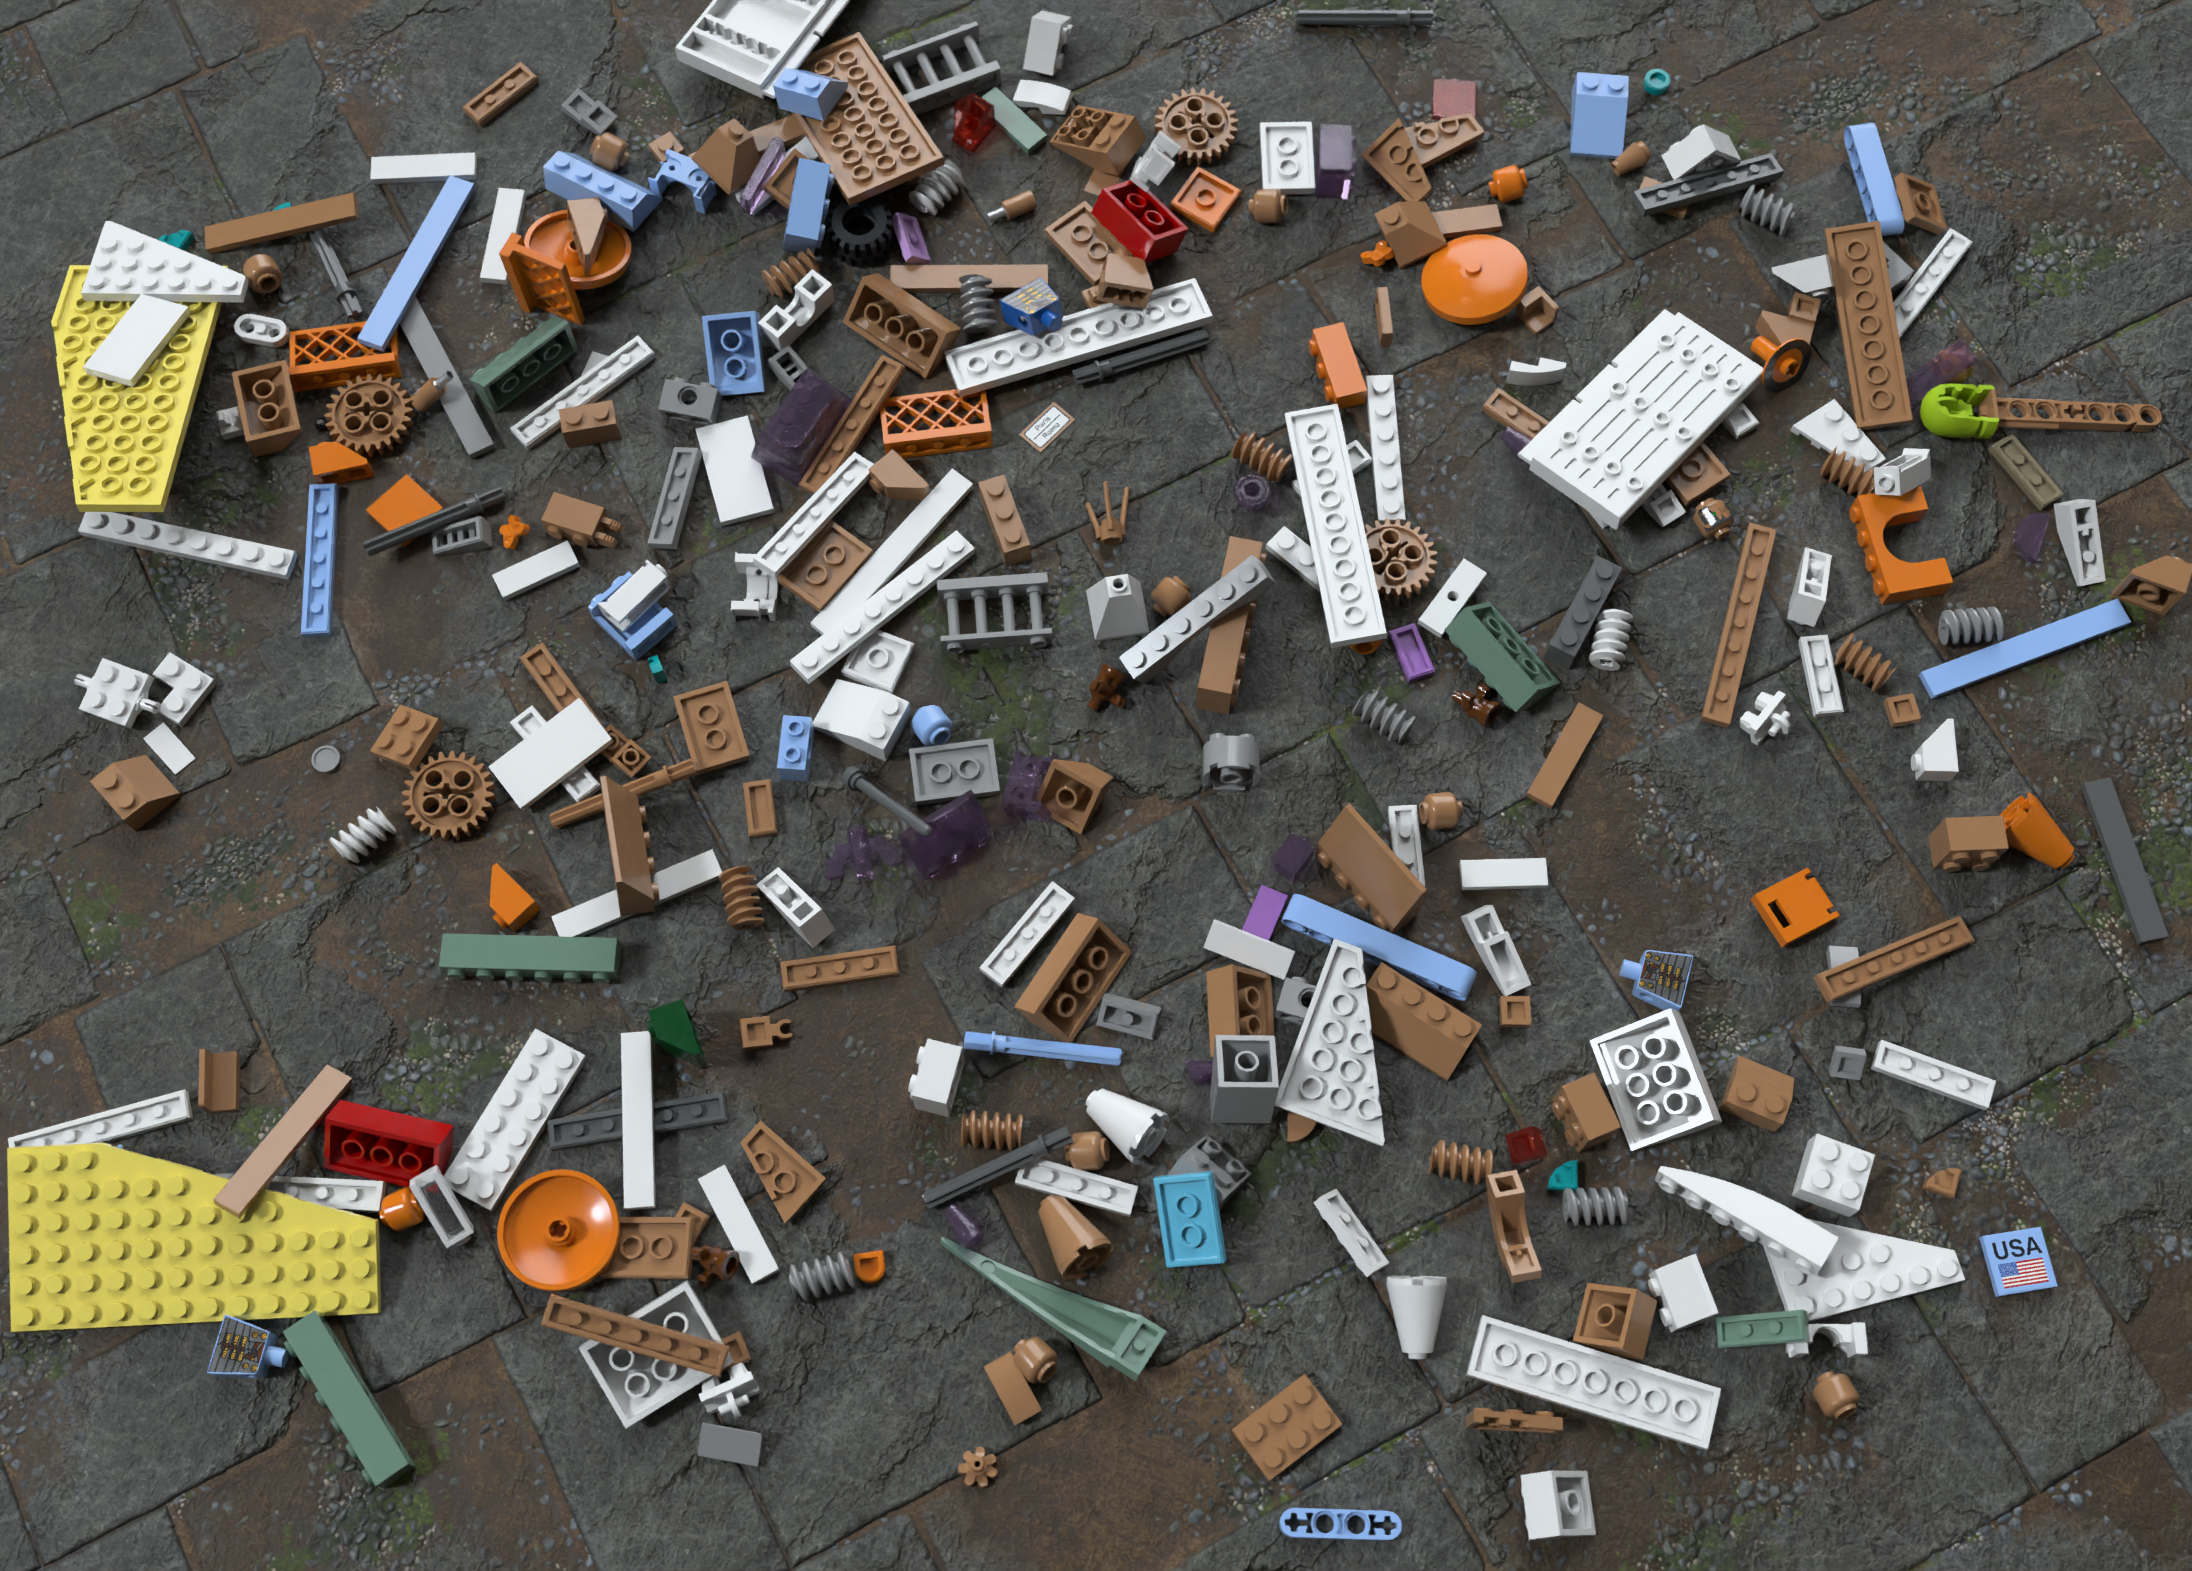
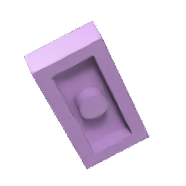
M897 212L892 217V222L905 262L927 265L931 259L917 218Z

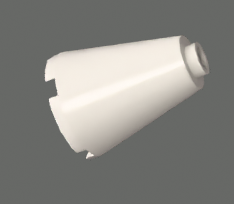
M1106 1089L1093 1091L1086 1100L1087 1114L1134 1165L1142 1163L1138 1159L1143 1155L1151 1156L1166 1134L1167 1129L1163 1127L1165 1120L1169 1122L1170 1118L1168 1114L1161 1110Z
M1388 1276L1386 1285L1402 1352L1408 1353L1409 1359H1427V1353H1433L1447 1288V1278L1439 1276Z

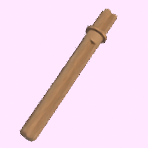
M690 758L670 767L664 765L662 770L621 786L640 797L668 785L673 787L675 782L696 775L697 771L694 762ZM602 793L551 813L549 817L552 826L558 829L604 811Z

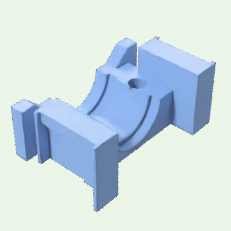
M667 149L665 152L667 162H660L662 168L655 179L648 177L651 191L661 196L667 185L674 181L681 182L694 194L693 199L696 211L705 214L713 197L717 195L715 188L717 183L693 162L692 158Z

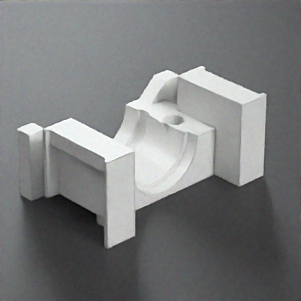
M1159 131L1142 158H1138L1130 180L1145 192L1150 188V185L1147 183L1148 179L1159 186L1174 166L1175 162L1172 161V158L1179 151L1180 145Z
M735 552V565L738 573L747 575V595L744 601H731V613L734 622H736V616H759V620H761V615H768L770 621H776L779 575L774 578L754 565L753 557L756 554H737Z
M1865 1323L1808 1324L1810 1342L1785 1344L1786 1353H1788L1789 1358H1801L1808 1354V1345L1813 1343L1815 1333H1822L1830 1339L1832 1347L1842 1349L1848 1358H1860L1868 1354Z

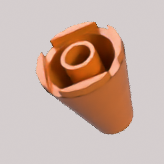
M2030 792L2027 793L2028 798L2026 799L2022 795L2019 796L2000 814L2004 819L2008 846L2053 869L2065 868L2074 858L2072 854L2074 847L2036 796Z

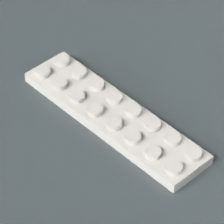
M1484 1315L1480 1319L1466 1376L1703 1450H1707L1721 1392V1388Z

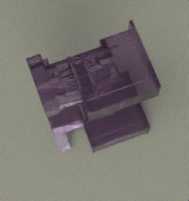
M1015 751L1001 803V808L1009 816H1015L1016 812L1023 821L1036 820L1049 823L1052 813L1039 802L1036 786L1039 776H1042V774L1046 775L1051 762L1054 759L1061 760L1055 752L1052 753L1051 758L1036 757L1033 752H1031L1030 758H1027L1022 751Z

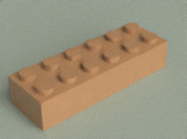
M1230 536L1221 578L1251 555L1265 564L1266 553H1261L1263 542ZM1258 598L1228 613L1211 625L1198 684L1196 709L1229 715L1230 705L1236 706Z

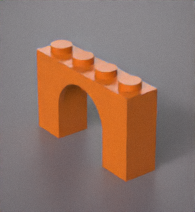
M1921 485L1901 496L1875 495V493L1859 495L1849 509L1850 519L1852 523H1855L1858 531V544L1860 547H1863L1865 552L1866 568L1869 572L1871 571L1874 580L1873 590L1875 595L1879 596L1881 605L1945 594L1953 583L1945 558L1918 563L1904 562L1894 557L1888 551L1883 541L1884 529L1894 525L1921 521L1928 510Z

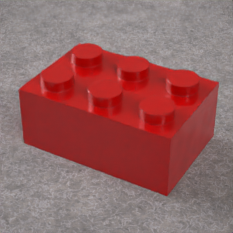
M1131 180L1103 188L1091 211V214L1119 243L1126 247L1134 257L1143 259L1145 263L1176 253L1188 231V228L1150 190L1145 192Z

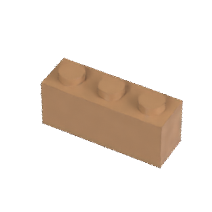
M1005 475L978 482L979 497L1005 567L1031 559L1030 542Z

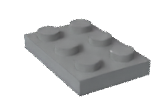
M993 738L909 749L916 805L1000 795Z

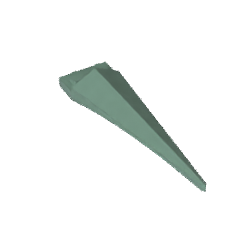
M941 1238L940 1240L942 1246L1106 1367L1111 1365L1135 1381L1167 1332L1139 1314L1119 1309L1043 1282L991 1260L947 1238Z

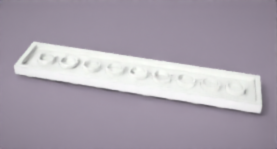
M1193 278L1153 290L1146 309L1108 303L1063 316L1062 326L1056 332L1046 329L1037 335L1031 336L1021 330H1016L944 351V355L960 397L1207 325L1213 323V315L1196 279Z
M1338 404L1285 413V421L1331 648L1387 639Z

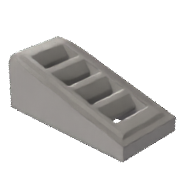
M790 345L768 360L767 366L801 402L823 387L821 382ZM787 360L791 362L785 368H782L780 366ZM796 367L798 370L789 376L787 372ZM803 374L805 378L795 384L793 380ZM807 382H810L812 386L804 392L799 389Z
M478 516L433 530V554L441 556L492 547L490 523L483 517ZM469 532V539H466V533ZM455 534L458 536V542H455ZM443 536H447V545H444Z

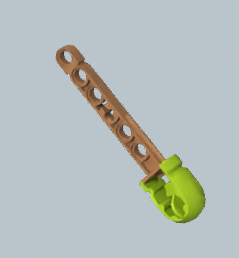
M1940 384L1925 395L1920 408L1922 422L1930 432L1939 436L1971 438L1974 436L1975 438L1989 439L1993 436L1997 427L2126 431L2131 428L2132 432H2150L2162 420L2160 410L2149 404H2133L2131 406L2126 403L1996 397L1993 385H1979L1976 387L1973 384ZM1972 406H1979V417L1973 416ZM2016 408L2020 410L2023 418L2015 417L2011 413V409ZM2042 409L2046 411L2049 419L2041 418L2037 410ZM2093 411L2098 413L2101 417V421L2093 420L2090 417L2089 412ZM2119 412L2124 414L2127 418V422L2119 421L2116 418L2115 413ZM2145 413L2150 415L2153 419V423L2145 422L2142 419L2141 414Z

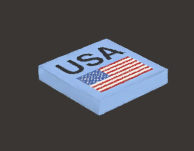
M2041 1227L1986 1235L1979 1238L1995 1297L2057 1287Z

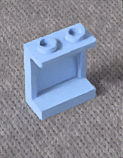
M628 572L624 576L616 578L611 587L603 594L596 595L588 609L592 618L637 661L677 626L673 613L666 607L663 609L657 602L624 633L602 615L597 603L608 602L607 599L633 576Z

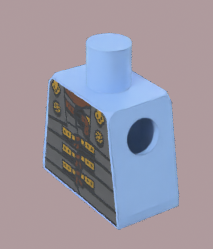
M1646 950L1641 956L1639 963L1624 959L1619 976L1635 980L1632 990L1634 997L1664 1011L1670 1008L1679 1011L1682 1006L1693 956Z
M224 1315L207 1373L221 1378H265L270 1365L281 1368L286 1366L289 1352L287 1349L275 1347L278 1335L232 1316Z

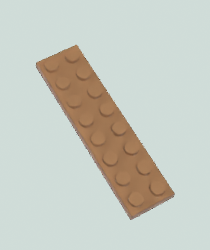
M1880 221L1825 229L1827 253L1830 256L1834 281L1833 290L1857 429L1869 430L1911 424L1913 418Z

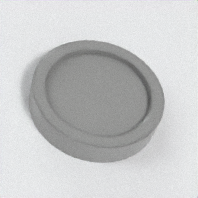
M325 745L314 751L311 762L318 772L327 774L339 767L341 755L333 746Z

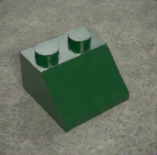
M683 999L648 1010L651 1020L646 1021V1024L656 1046L661 1044L666 1053L698 1068H708L692 1016Z

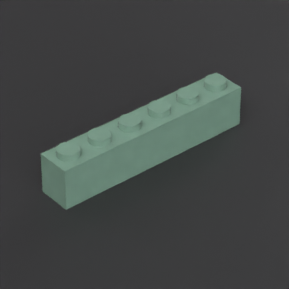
M443 933L439 968L451 979H465V976H476V978L481 980H493L494 976H501L511 981H521L523 977H534L535 980L542 982L552 981V978H564L563 980L567 982H581V979H593L597 983H609L610 979L619 980L622 945L617 938Z
M314 1310L284 1330L283 1333L287 1338V1341L284 1342L286 1349L292 1357L298 1356L303 1365L299 1368L300 1372L308 1383L313 1381L318 1389L315 1393L318 1402L323 1408L328 1407L334 1416L330 1419L332 1425L339 1434H345L349 1441L346 1444V1448L355 1460L359 1458L365 1468L361 1472L369 1485L375 1484V1486L384 1489L415 1468L414 1462L326 1318Z

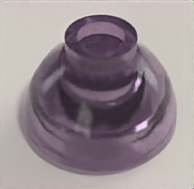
M1244 475L1234 484V499L1245 510L1255 511L1261 509L1270 499V484L1260 475Z

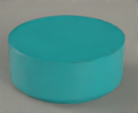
M1652 69L1647 72L1643 87L1651 95H1662L1668 90L1670 76L1664 70Z

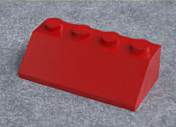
M340 1100L325 1118L323 1168L405 1187H410V1180L435 1165H438L444 1177L452 1153L454 1125ZM434 1183L424 1190L438 1194L440 1188L437 1183Z

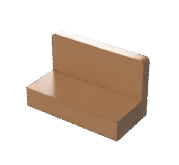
M200 1049L198 1106L208 1114L239 1112L240 1054L237 1051L213 1054L207 1049Z

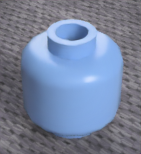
M929 705L923 706L915 712L911 728L925 746L943 745L950 739L953 724L939 706Z

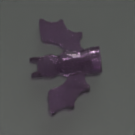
M860 824L847 827L846 832L849 840L847 844H834L835 851L833 855L824 861L827 865V872L824 877L826 880L842 878L847 861L853 858L856 862L854 867L858 882L862 884V879L871 877V880L875 881L874 866L870 860L872 853L879 854L886 866L889 867L902 864L904 860L899 855V846L896 843L891 844L885 841L882 833H879L875 838H869L868 827Z

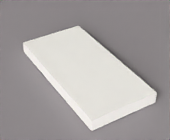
M141 294L83 366L86 374L134 387L191 314L188 306Z
M748 415L695 429L721 525L725 526L775 513Z
M578 698L496 760L489 768L520 809L524 811L614 741L583 701Z

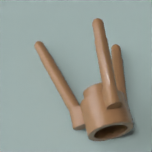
M1104 481L1106 519L1101 521L1102 525H1099L1089 502L1086 503V508L1095 529L1096 540H1101L1103 545H1115L1123 541L1122 537H1126L1125 524L1130 489L1129 487L1124 488L1120 523H1118V520L1112 516L1109 483Z

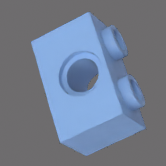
M783 715L777 770L781 780L809 782L815 731L811 717Z

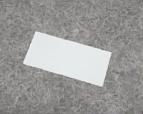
M164 723L143 738L175 775L196 759Z

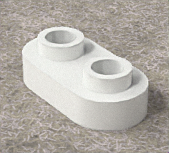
M245 314L240 316L234 324L235 332L244 342L268 347H280L289 339V331L284 322L279 319Z

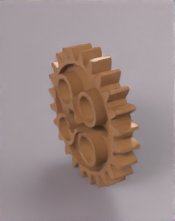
M1192 87L1190 94H1187L1184 89L1181 90L1180 97L1172 93L1171 101L1165 99L1164 107L1158 108V115H1155L1154 132L1158 135L1159 131H1161L1180 145V149L1176 153L1178 155V162L1183 158H1187V163L1190 165L1192 160L1196 159L1198 165H1201L1202 159H1206L1210 164L1212 156L1221 159V151L1228 153L1229 146L1234 145L1235 137H1237L1238 119H1235L1236 111L1230 110L1231 103L1223 104L1224 96L1216 99L1214 98L1215 91L1206 95L1205 88H1202L1200 93H1196L1194 87Z
M368 374L366 381H362L361 377L357 376V383L355 384L347 380L348 388L338 387L340 395H331L330 397L334 404L326 405L330 412L325 414V418L328 421L326 427L332 439L352 451L355 450L361 456L364 451H367L369 457H372L374 450H378L383 455L384 447H388L393 451L392 443L402 444L400 436H409L410 434L406 427L414 426L411 420L412 417H415L412 409L414 406L411 403L412 401L407 390L403 389L401 383L395 384L391 377L385 381L381 374L378 375L376 380H373L371 374ZM387 424L386 427L380 429L382 425Z
M1386 518L1384 525L1375 520L1373 528L1367 524L1364 527L1370 557L1378 561L1372 562L1378 595L1383 593L1386 601L1390 595H1394L1396 601H1399L1401 594L1410 599L1412 591L1419 595L1421 586L1427 588L1429 579L1433 580L1434 570H1436L1437 561H1435L1437 552L1433 551L1434 542H1427L1428 534L1419 535V526L1413 530L1410 529V521L1404 526L1400 525L1399 518L1396 519L1395 524H1391L1389 519ZM1386 541L1393 542L1394 544H1388ZM1408 556H1412L1416 559H1409ZM1394 574V575H1398L1399 577H1398V578H1395V577H1392L1391 575Z
M451 750L449 757L446 758L441 751L436 761L429 755V764L425 765L420 762L419 767L421 770L419 772L410 771L414 780H405L404 782L410 789L402 791L404 798L408 799L402 802V806L405 810H408L405 815L409 820H412L411 824L415 829L420 827V832L424 836L430 832L433 840H436L440 834L444 841H448L450 834H453L456 840H459L460 832L462 831L466 835L471 836L470 827L473 826L480 830L481 827L478 821L480 819L484 821L489 820L485 811H494L493 806L489 803L490 801L497 800L495 794L491 792L496 789L495 784L490 782L493 779L490 772H486L487 768L483 763L478 765V760L475 756L468 760L465 752H462L459 758H457L454 750ZM442 778V782L439 785L431 786L435 779ZM471 779L468 785L464 787L459 786L462 780ZM439 805L436 812L428 813L431 806ZM463 805L468 806L465 812L456 813L459 807Z

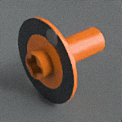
M1758 336L1751 344V351L1766 361L1762 371V382L1768 390L1773 392L1782 391L1792 386L1803 375L1810 362V345L1801 338L1790 339L1777 346L1765 336Z

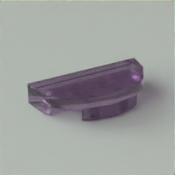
M2030 514L2019 523L2014 531V544H2017L2019 551L2023 554L2022 557L2032 564L2038 558L2051 514Z

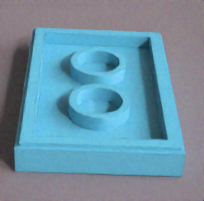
M1206 1171L1154 1177L1153 1181L1166 1267L1226 1262L1214 1172Z

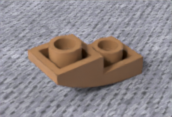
M610 723L605 731L614 742L601 751L600 754L630 778H633L652 757L633 740L626 738Z
M1010 1351L985 1365L984 1368L1014 1425H1017L1042 1409L1022 1372L1014 1364V1356Z

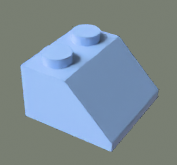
M785 68L773 84L779 109L821 121L825 120L848 87L847 82L791 68Z

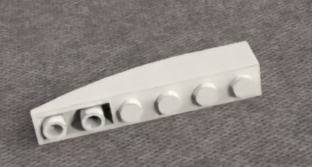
M1661 1166L1657 1172L1655 1181L1659 1183L1660 1188L1670 1194H1678L1691 1207L1697 1210H1705L1718 1223L1732 1226L1739 1231L1742 1237L1751 1242H1759L1775 1257L1786 1258L1794 1263L1795 1268L1802 1273L1817 1276L1838 1240L1837 1236L1786 1206L1749 1189L1710 1176Z

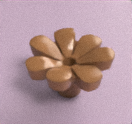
M977 1447L975 1454L966 1451L962 1455L966 1463L958 1466V1473L967 1475L964 1483L968 1487H972L975 1481H977L980 1488H986L989 1484L987 1478L995 1479L998 1476V1470L992 1467V1465L997 1463V1457L994 1454L986 1456V1449L984 1447Z

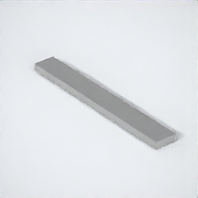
M415 296L400 325L428 379L432 377L439 379L446 371L453 373L454 378L445 385L447 391L439 400L470 459H473L494 449V443Z

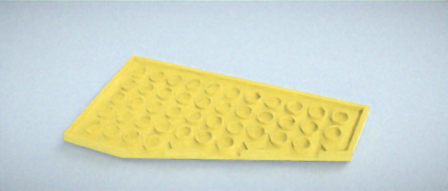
M70 265L51 323L55 336L56 361L65 410L64 420L73 469L76 506L79 512H164L222 302H173L188 306L191 314L134 387L86 374L83 366L135 301H84L81 291L90 265Z
M106 1143L7 1148L11 1332L223 1321L224 1315H229L239 1320L305 1317L314 1310L322 1316L381 1312L379 1220L298 1199L295 1196L267 1188L263 1190L239 1219L214 1205L213 1199L230 1179L203 1172V1170L160 1158H152L113 1147Z

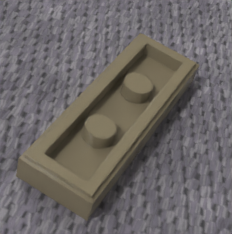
M2013 433L1989 448V452L2039 511L2061 499L2064 495Z

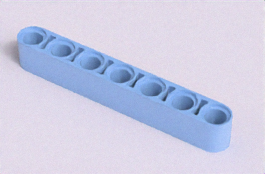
M1300 894L1292 895L1281 920L1287 927L1330 946L1333 940L1337 939L1361 948L1363 960L1377 966L1382 962L1409 980L1456 1000H1467L1477 976V972L1465 964Z

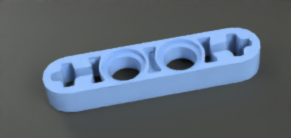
M1291 1508L1286 1510L1279 1520V1527L1284 1535L1290 1538L1390 1541L1400 1534L1402 1528L1401 1520L1394 1512L1377 1510ZM1291 1514H1295L1297 1520L1307 1521L1306 1514H1312L1310 1521L1312 1533H1306L1307 1526H1298L1296 1532H1291L1290 1526L1285 1525V1520H1289ZM1320 1515H1327L1333 1520L1334 1525L1331 1532L1321 1533L1317 1529L1316 1520ZM1351 1516H1359L1364 1521L1365 1527L1362 1533L1353 1534L1348 1530L1347 1521ZM1368 1516H1374L1373 1523H1382L1385 1517H1389L1390 1523L1395 1524V1529L1390 1530L1389 1535H1385L1384 1529L1374 1528V1535H1369L1371 1524Z

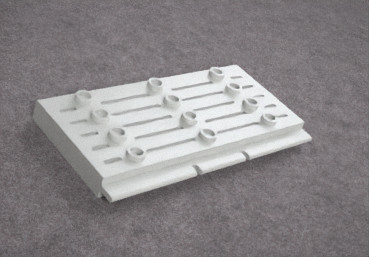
M713 0L675 47L677 58L682 63L762 99L765 96L775 99L776 95L773 84L785 68H799L820 41V37L815 34L824 36L850 0Z
M1664 309L1611 361V364L1617 368L1608 364L1576 396V400L1581 402V404L1572 400L1518 453L1521 459L1530 464V471L1615 530L1628 519L1762 381L1763 368L1679 312L1673 315Z

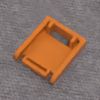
M1809 868L1766 888L1750 899L1781 948L1840 917L1838 911L1829 914L1828 910L1832 909L1834 905L1816 878L1813 877L1809 880L1805 878L1812 873ZM1774 902H1776L1789 922V926L1783 928L1770 909Z

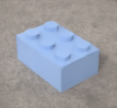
M799 158L782 250L796 253L802 251L807 255V248H809L814 255L815 248H821L825 231L824 224L830 202L829 196L834 179V174H829L831 164Z

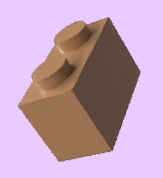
M613 400L559 409L562 434L568 448L622 439L619 418Z

